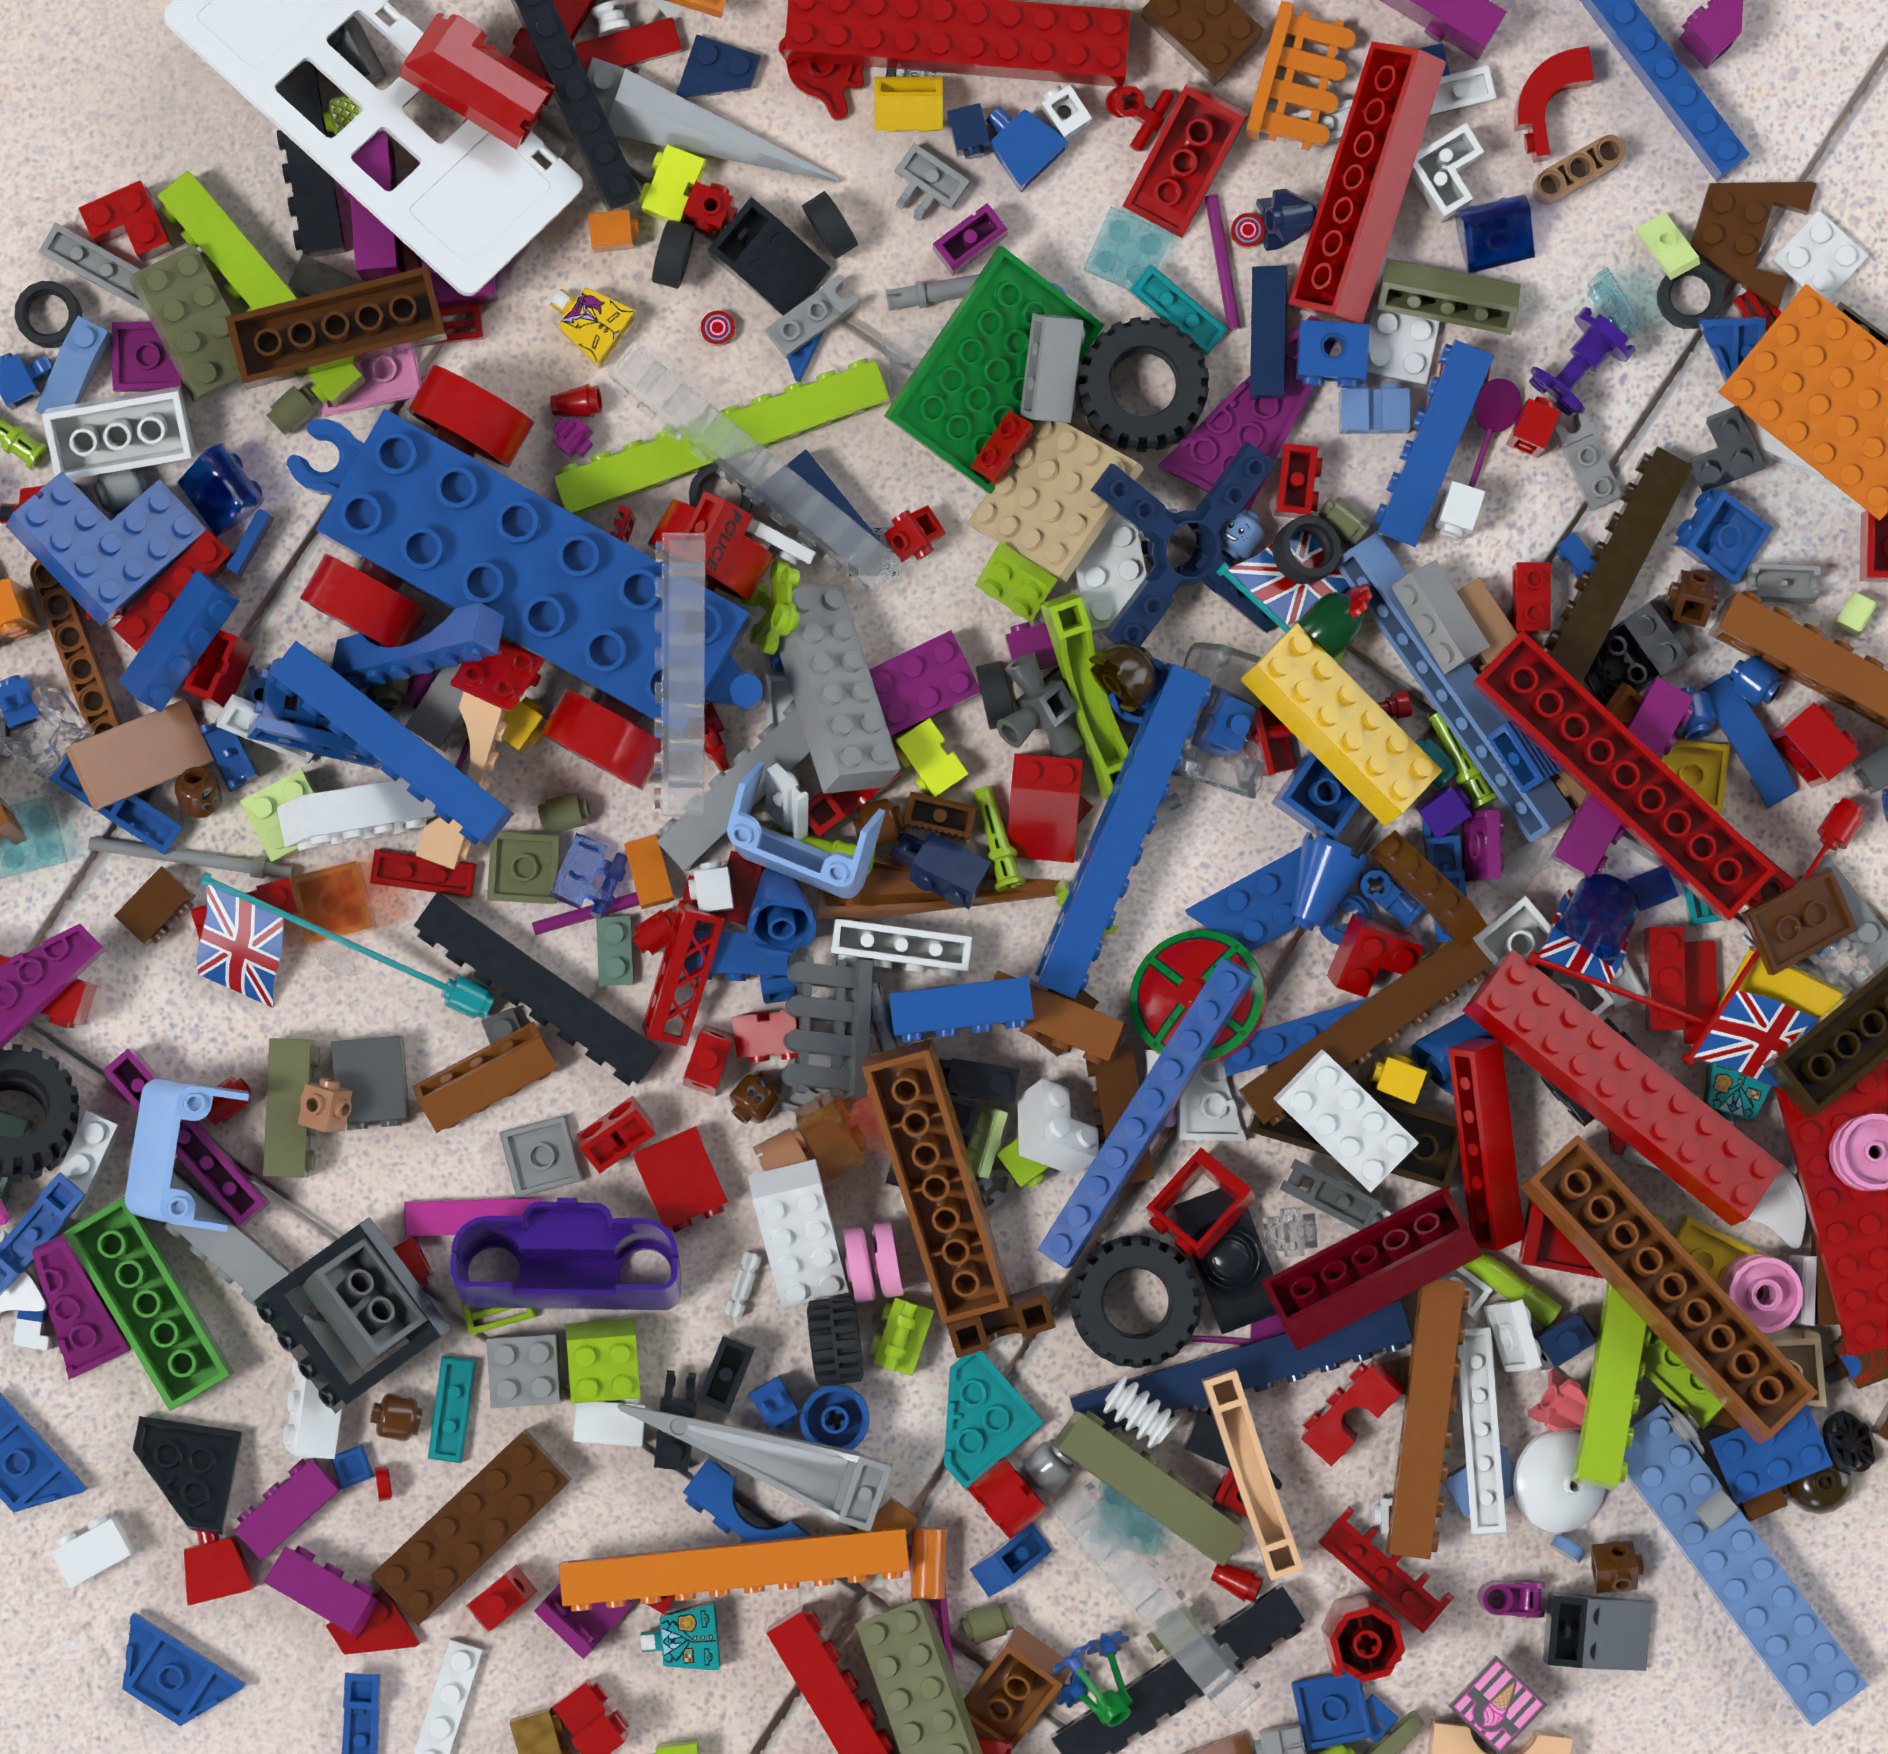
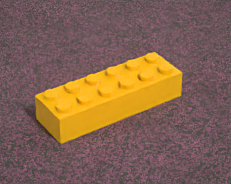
M1298 623L1281 636L1240 679L1384 826H1387L1403 814L1442 772V769Z

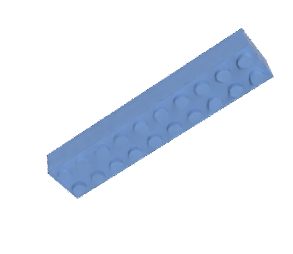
M1655 1402L1630 1421L1629 1427L1634 1428V1436L1630 1449L1625 1448L1623 1461L1628 1462L1626 1477L1800 1715L1813 1727L1869 1685L1739 1508L1715 1531H1709L1693 1511L1719 1488L1730 1499L1731 1497L1689 1441L1685 1444L1668 1423L1672 1417L1664 1406Z

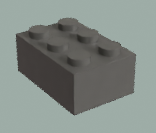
M366 1237L316 1270L300 1286L362 1369L411 1336L428 1320Z

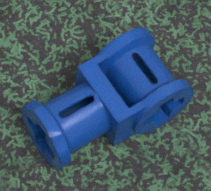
M1367 870L1358 879L1359 892L1367 899L1375 901L1381 908L1398 920L1400 923L1399 927L1402 930H1405L1423 909L1421 904L1415 905L1402 894V891L1391 883L1389 876L1381 870ZM1380 877L1382 880L1379 885L1382 887V890L1380 892L1373 890L1369 893L1367 891L1370 887L1367 882L1368 878L1377 879Z

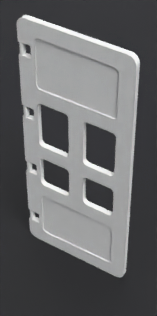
M174 0L166 7L164 22L179 38L457 292L464 296H472L478 293L581 193L583 181L580 175L560 157L558 158L544 145V142L532 131L525 142L516 150L470 120H467L445 142H435L402 110L422 90L401 77H398L385 90H379L327 43V39L353 15L360 14L408 57L424 33L406 16H402L391 6L388 0ZM382 9L396 21L391 27L386 25L377 16ZM304 61L311 62L361 108L362 112L333 138L326 137L275 90V87ZM381 130L390 134L420 163L393 191H385L351 159L352 155ZM538 151L552 163L547 170L532 158Z

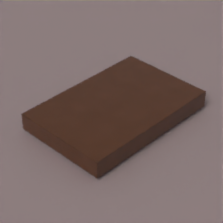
M1829 867L1816 872L1741 913L1768 975H1775L1858 930L1834 872Z

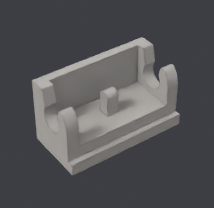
M1752 563L1746 569L1745 591L1759 596L1762 602L1814 604L1815 599L1819 596L1817 579L1821 575V566Z

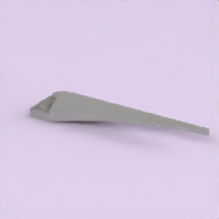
M592 57L587 77L614 136L665 147L668 144L684 151L831 182L840 181L838 177L628 69Z
M619 1404L617 1406L620 1411L742 1470L838 1522L871 1531L892 1470L891 1463L860 1454L858 1451L626 1404Z

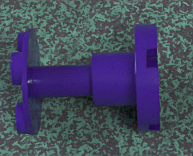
M1583 307L1574 318L1577 326L1584 334L1570 349L1573 357L1559 374L1553 377L1538 367L1534 366L1530 369L1532 377L1529 383L1540 393L1545 394L1547 391L1557 400L1555 406L1567 416H1571L1573 412L1581 414L1585 412L1583 404L1571 390L1589 369L1596 372L1610 355L1619 361L1627 362L1636 352L1634 345H1625L1629 338L1616 325L1600 313L1596 318L1590 316L1592 309L1588 307Z

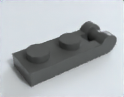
M1294 1159L1290 1167L1293 1171L1288 1180L1283 1181L1280 1187L1281 1191L1358 1230L1371 1225L1381 1202ZM1305 1176L1314 1180L1309 1192L1299 1188Z

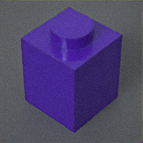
M1449 784L1415 807L1437 839H1440L1472 816L1467 809L1472 804L1460 787L1454 791Z

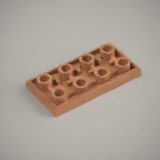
M186 699L166 706L162 712L156 710L65 748L94 812L177 778L189 768L203 767L214 761Z

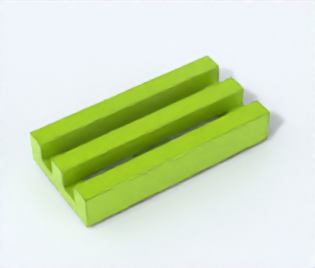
M460 1302L469 1336L537 1317L534 1308H526V1313L475 1327L473 1320L515 1308H489L471 1313L469 1306Z

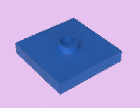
M1342 1671V1677H1334L1333 1674H1327L1291 1682L1306 1751L1374 1737L1361 1681Z

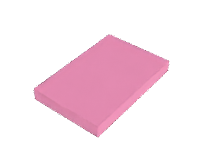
M415 348L352 363L367 382L336 408L329 400L324 404L320 401L324 417L413 399L422 383Z

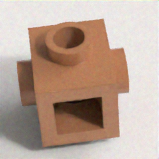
M320 1078L319 1083L305 1084L304 1091L300 1097L301 1107L297 1124L322 1132L345 1131L347 1118L352 1108L351 1097L353 1091L340 1087V1081L329 1078Z

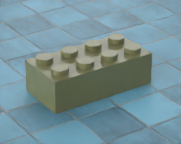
M195 244L133 273L129 281L193 402L241 379L226 317L232 316Z

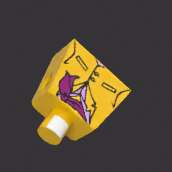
M586 287L577 299L563 289H560L550 303V306L564 315L558 324L559 330L598 369H600L637 317L635 311Z

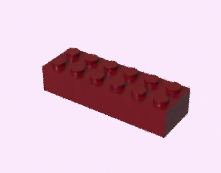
M1445 1186L1263 1280L1262 1284L1296 1350L1299 1351L1483 1255Z

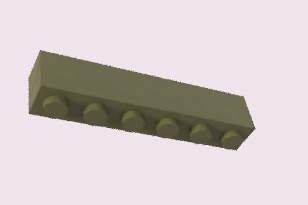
M1088 1410L1084 1415L1074 1411L1052 1443V1446L1209 1559L1221 1566H1225L1247 1534L1239 1526L1242 1520L1226 1509L1221 1514L1212 1507L1215 1502L1212 1498L1198 1489L1195 1494L1184 1487L1187 1481L1174 1471L1170 1470L1166 1474L1157 1467L1160 1461L1144 1450L1140 1454L1130 1448L1132 1441L1115 1430L1113 1434H1110L1103 1429L1102 1426L1105 1422Z

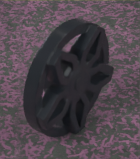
M1844 1410L1829 1415L1824 1421L1822 1429L1823 1442L1829 1457L1840 1470L1850 1475H1858L1868 1470L1875 1462L1876 1457L1873 1455V1445L1868 1434L1870 1429L1866 1423H1861L1853 1414ZM1836 1421L1837 1431L1832 1432L1833 1423ZM1858 1462H1862V1465L1857 1467Z

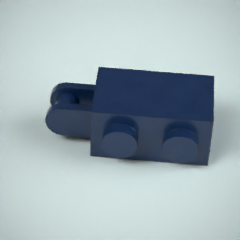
M931 832L925 841L911 834L901 833L898 846L893 847L889 855L895 862L911 869L908 880L924 891H932L944 897L952 905L962 906L969 910L987 880L991 862Z

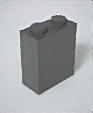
M403 1036L331 1042L334 1080L341 1082L340 1087L353 1091L351 1097L352 1108L346 1123L347 1130L368 1129L367 1122L381 1121V1127L402 1126V1119L410 1118Z

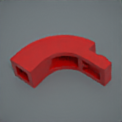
M1589 46L1565 50L1545 60L1533 71L1518 96L1514 111V131L1528 130V133L1524 134V147L1526 154H1532L1533 163L1547 161L1550 156L1545 123V110L1548 101L1562 91L1590 87L1594 81Z

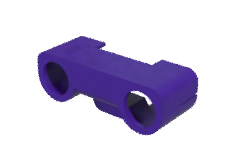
M557 1198V1202H535L525 1209L522 1219L521 1216L478 1217L470 1220L459 1229L451 1246L450 1274L460 1301L469 1307L669 1310L675 1307L681 1298L682 1271L677 1244L672 1233L664 1225L651 1219L613 1218L611 1211L601 1203L578 1202L577 1198ZM496 1247L509 1251L515 1256L520 1267L519 1278L512 1288L511 1282H470L469 1267L473 1258L479 1252L488 1248ZM637 1251H655L661 1254L669 1263L671 1278L662 1285L622 1284L620 1281L622 1264L631 1254Z

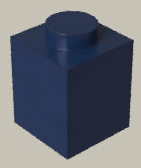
M977 103L947 111V120L956 156L964 155L965 159L983 156L985 154L984 150L990 149V140L981 104Z

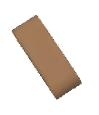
M1615 135L1603 136L1543 170L1532 185L1533 197L1543 205H1550L1610 172L1618 166L1625 155L1623 141ZM1600 147H1612L1615 150L1616 159L1611 161L1603 159L1599 152ZM1575 162L1583 164L1587 170V175L1584 177L1574 176L1571 173L1570 165ZM1545 179L1554 181L1557 185V192L1554 194L1545 193L1541 189V181Z

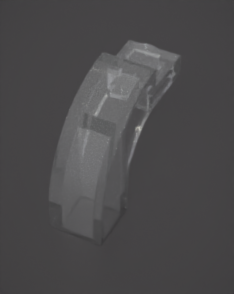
M1551 837L1532 841L1512 851L1504 858V869L1501 873V879L1488 880L1487 884L1517 901L1520 900L1531 880L1539 872L1547 868L1558 867L1570 870L1601 890L1607 889L1614 877L1607 873L1609 870L1607 865L1603 867L1599 875L1593 873L1591 877L1585 878L1550 858L1561 840L1560 837Z

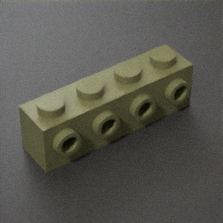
M1386 258L1379 288L1377 309L1511 335L1519 308L1521 284Z
M269 1038L263 1176L308 1178L309 1171H314L316 1155L315 1150H310V1137H315L317 1130L297 1124L301 1107L300 1097L304 1091L305 1084L318 1083V1081H313L314 1068H319L320 1047H315V1040Z

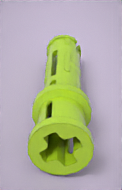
M0 417V442L2 443L3 451L7 454H15L26 462V467L31 471L36 469L46 457L49 446L45 443L39 444L26 434V429L22 426L13 427Z
M1439 712L1428 718L1429 722H1431L1448 756L1453 759V765L1457 768L1458 776H1456V782L1458 785H1462L1472 803L1470 805L1471 810L1479 809L1497 799L1496 793L1492 791L1490 785L1481 774V770L1476 767Z
M985 786L974 790L972 794L975 797L990 849L987 860L993 865L998 882L995 884L996 891L1017 888L1025 884L1026 881L1024 876H1020L1015 859L1018 855L1017 851L1014 849V846L1009 845L994 794L993 786Z

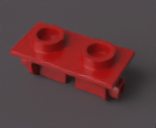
M1008 411L971 465V468L984 475L994 485L999 480L1003 481L1005 474L1014 462L1010 458L1013 453L1019 455L1028 440L1033 437L1031 434L1034 429L1032 427L1033 424Z

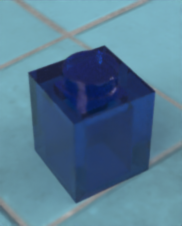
M1664 865L1623 881L1626 887L1622 889L1624 900L1628 908L1634 907L1636 913L1679 896L1669 870Z

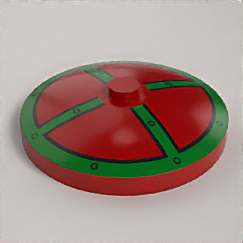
M1192 930L1167 938L1146 955L1132 981L1130 1012L1136 1030L1154 1052L1161 1055L1221 958H1230L1256 975L1257 978L1201 1066L1215 1064L1233 1056L1252 1039L1264 1017L1267 990L1260 966L1241 943L1219 932Z

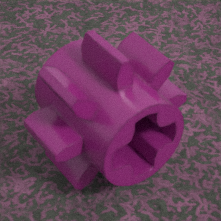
M576 416L569 422L562 417L552 428L553 432L557 434L552 442L570 458L576 452L584 457L593 446L589 438L594 432Z

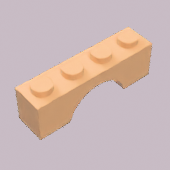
M1431 1719L1428 1754H1492L1481 1749L1475 1743L1470 1728L1466 1723ZM1534 1731L1523 1747L1509 1754H1571L1573 1739L1568 1734Z

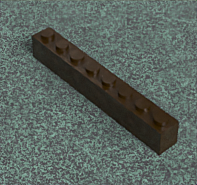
M1658 446L1649 454L1644 452L1635 467V471L1639 472L1635 482L1629 481L1620 496V500L1624 503L1619 513L1614 511L1611 514L1604 528L1609 531L1604 542L1599 540L1590 554L1589 558L1594 561L1589 571L1583 570L1574 586L1578 592L1574 600L1568 599L1559 615V618L1563 619L1558 631L1553 629L1544 644V648L1548 649L1546 653L1579 684H1582L1693 468V465Z

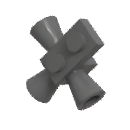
M1034 652L1024 654L1009 663L1005 671L1024 691V694L1015 700L1020 710L997 721V729L1003 740L1010 746L1019 748L1034 729H1045L1054 757L1065 756L1080 747L1084 742L1083 738L1066 720L1078 708L1066 689L1060 667H1056L1043 678Z

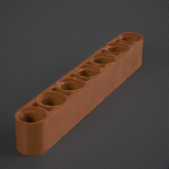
M36 560L31 565L30 578L89 737L99 734L100 730L106 725H112L113 728L122 725L77 601L55 578L49 583H43L40 574L45 567ZM58 598H65L68 604L67 610L61 615H55L52 611L54 601ZM69 630H77L80 637L78 643L73 647H67L64 643L65 634ZM88 661L91 665V673L85 679H79L76 675V667L79 663ZM100 693L103 697V705L97 711H91L88 708V699L91 695Z

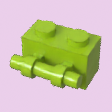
M895 1297L893 1303L886 1301L880 1321L886 1323L882 1336L875 1334L869 1354L875 1355L873 1363L894 1372L898 1371L913 1376L934 1309L899 1297Z

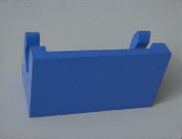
M216 721L200 727L205 742L229 792H233L261 777L241 736L217 727Z

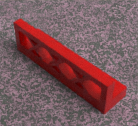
M679 900L642 1024L647 1038L687 1047L725 921L723 916L698 911L692 902ZM696 921L713 923L711 935L698 942L693 935ZM692 938L694 945L689 947ZM707 945L706 951L704 953L702 948ZM699 950L703 957L702 965L688 974L683 966L685 958ZM683 971L685 976L680 978L681 972ZM698 977L695 985L692 980ZM689 982L694 990L692 998L678 1005L674 998L676 989ZM672 1002H673V1004H674V1006H675L676 1008H674V1009H672V1010L670 1011V1008H671V1005H672ZM688 1009L687 1015L685 1017L683 1011ZM680 1014L684 1021L681 1035L664 1032L666 1022Z

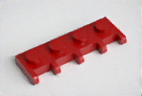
M1348 1506L1318 1540V1543L1419 1631L1424 1633L1452 1601L1454 1596L1447 1592L1440 1601L1435 1599L1423 1588L1430 1575L1423 1572L1416 1581L1396 1565L1402 1556L1392 1555L1388 1558L1370 1542L1378 1532L1375 1527L1372 1526L1363 1536L1347 1522L1355 1511Z

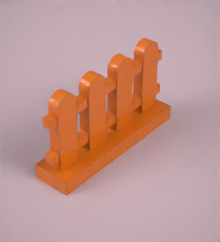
M1281 0L1247 123L1245 138L1258 141L1260 132L1269 134L1268 141L1276 143L1278 136L1303 143L1301 149L1310 151L1311 145L1322 147L1329 140V130L1326 126L1317 123L1320 113L1330 115L1337 110L1338 98L1335 94L1326 91L1329 81L1339 83L1345 79L1347 67L1342 61L1336 60L1335 56L1337 49L1342 51L1352 49L1355 45L1356 35L1351 29L1344 27L1345 21L1337 19L1335 25L1310 19L1311 12L1303 10L1301 16L1293 14L1294 4ZM1287 36L1295 38L1293 48L1284 46ZM1303 41L1329 47L1327 56L1302 51ZM1278 68L1286 70L1284 80L1275 78ZM1295 72L1320 79L1318 89L1293 83ZM1269 100L1278 102L1275 112L1266 110ZM1286 104L1310 110L1309 121L1284 115Z

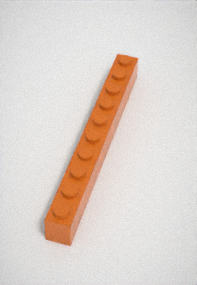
M906 1526L872 1529L870 1532L862 1530L561 1561L558 1564L562 1606H571V1611L592 1609V1603L606 1602V1608L622 1607L627 1605L626 1600L639 1598L641 1604L661 1602V1596L675 1595L676 1601L690 1600L696 1598L695 1593L709 1591L710 1597H721L730 1595V1589L744 1588L745 1594L759 1593L765 1591L766 1585L776 1584L779 1585V1590L800 1588L799 1582L813 1581V1586H828L834 1584V1578L848 1577V1583L869 1581L868 1575L882 1574L883 1579H896L903 1577V1571H910Z

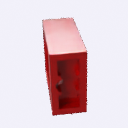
M1200 1147L1146 1207L1150 1218L1148 1223L1161 1235L1167 1232L1175 1238V1246L1186 1256L1189 1257L1193 1253L1201 1260L1255 1201L1253 1190ZM1202 1173L1235 1201L1197 1242L1164 1214Z

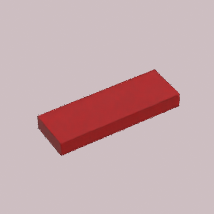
M673 17L574 44L586 74L592 57L626 68L682 52Z
M375 849L370 883L472 898L477 864L459 861L456 868L451 869L416 855Z
M1716 941L1685 942L1686 1013L1710 1021L1718 1008ZM1686 1020V1030H1683V1045H1694L1705 1027Z

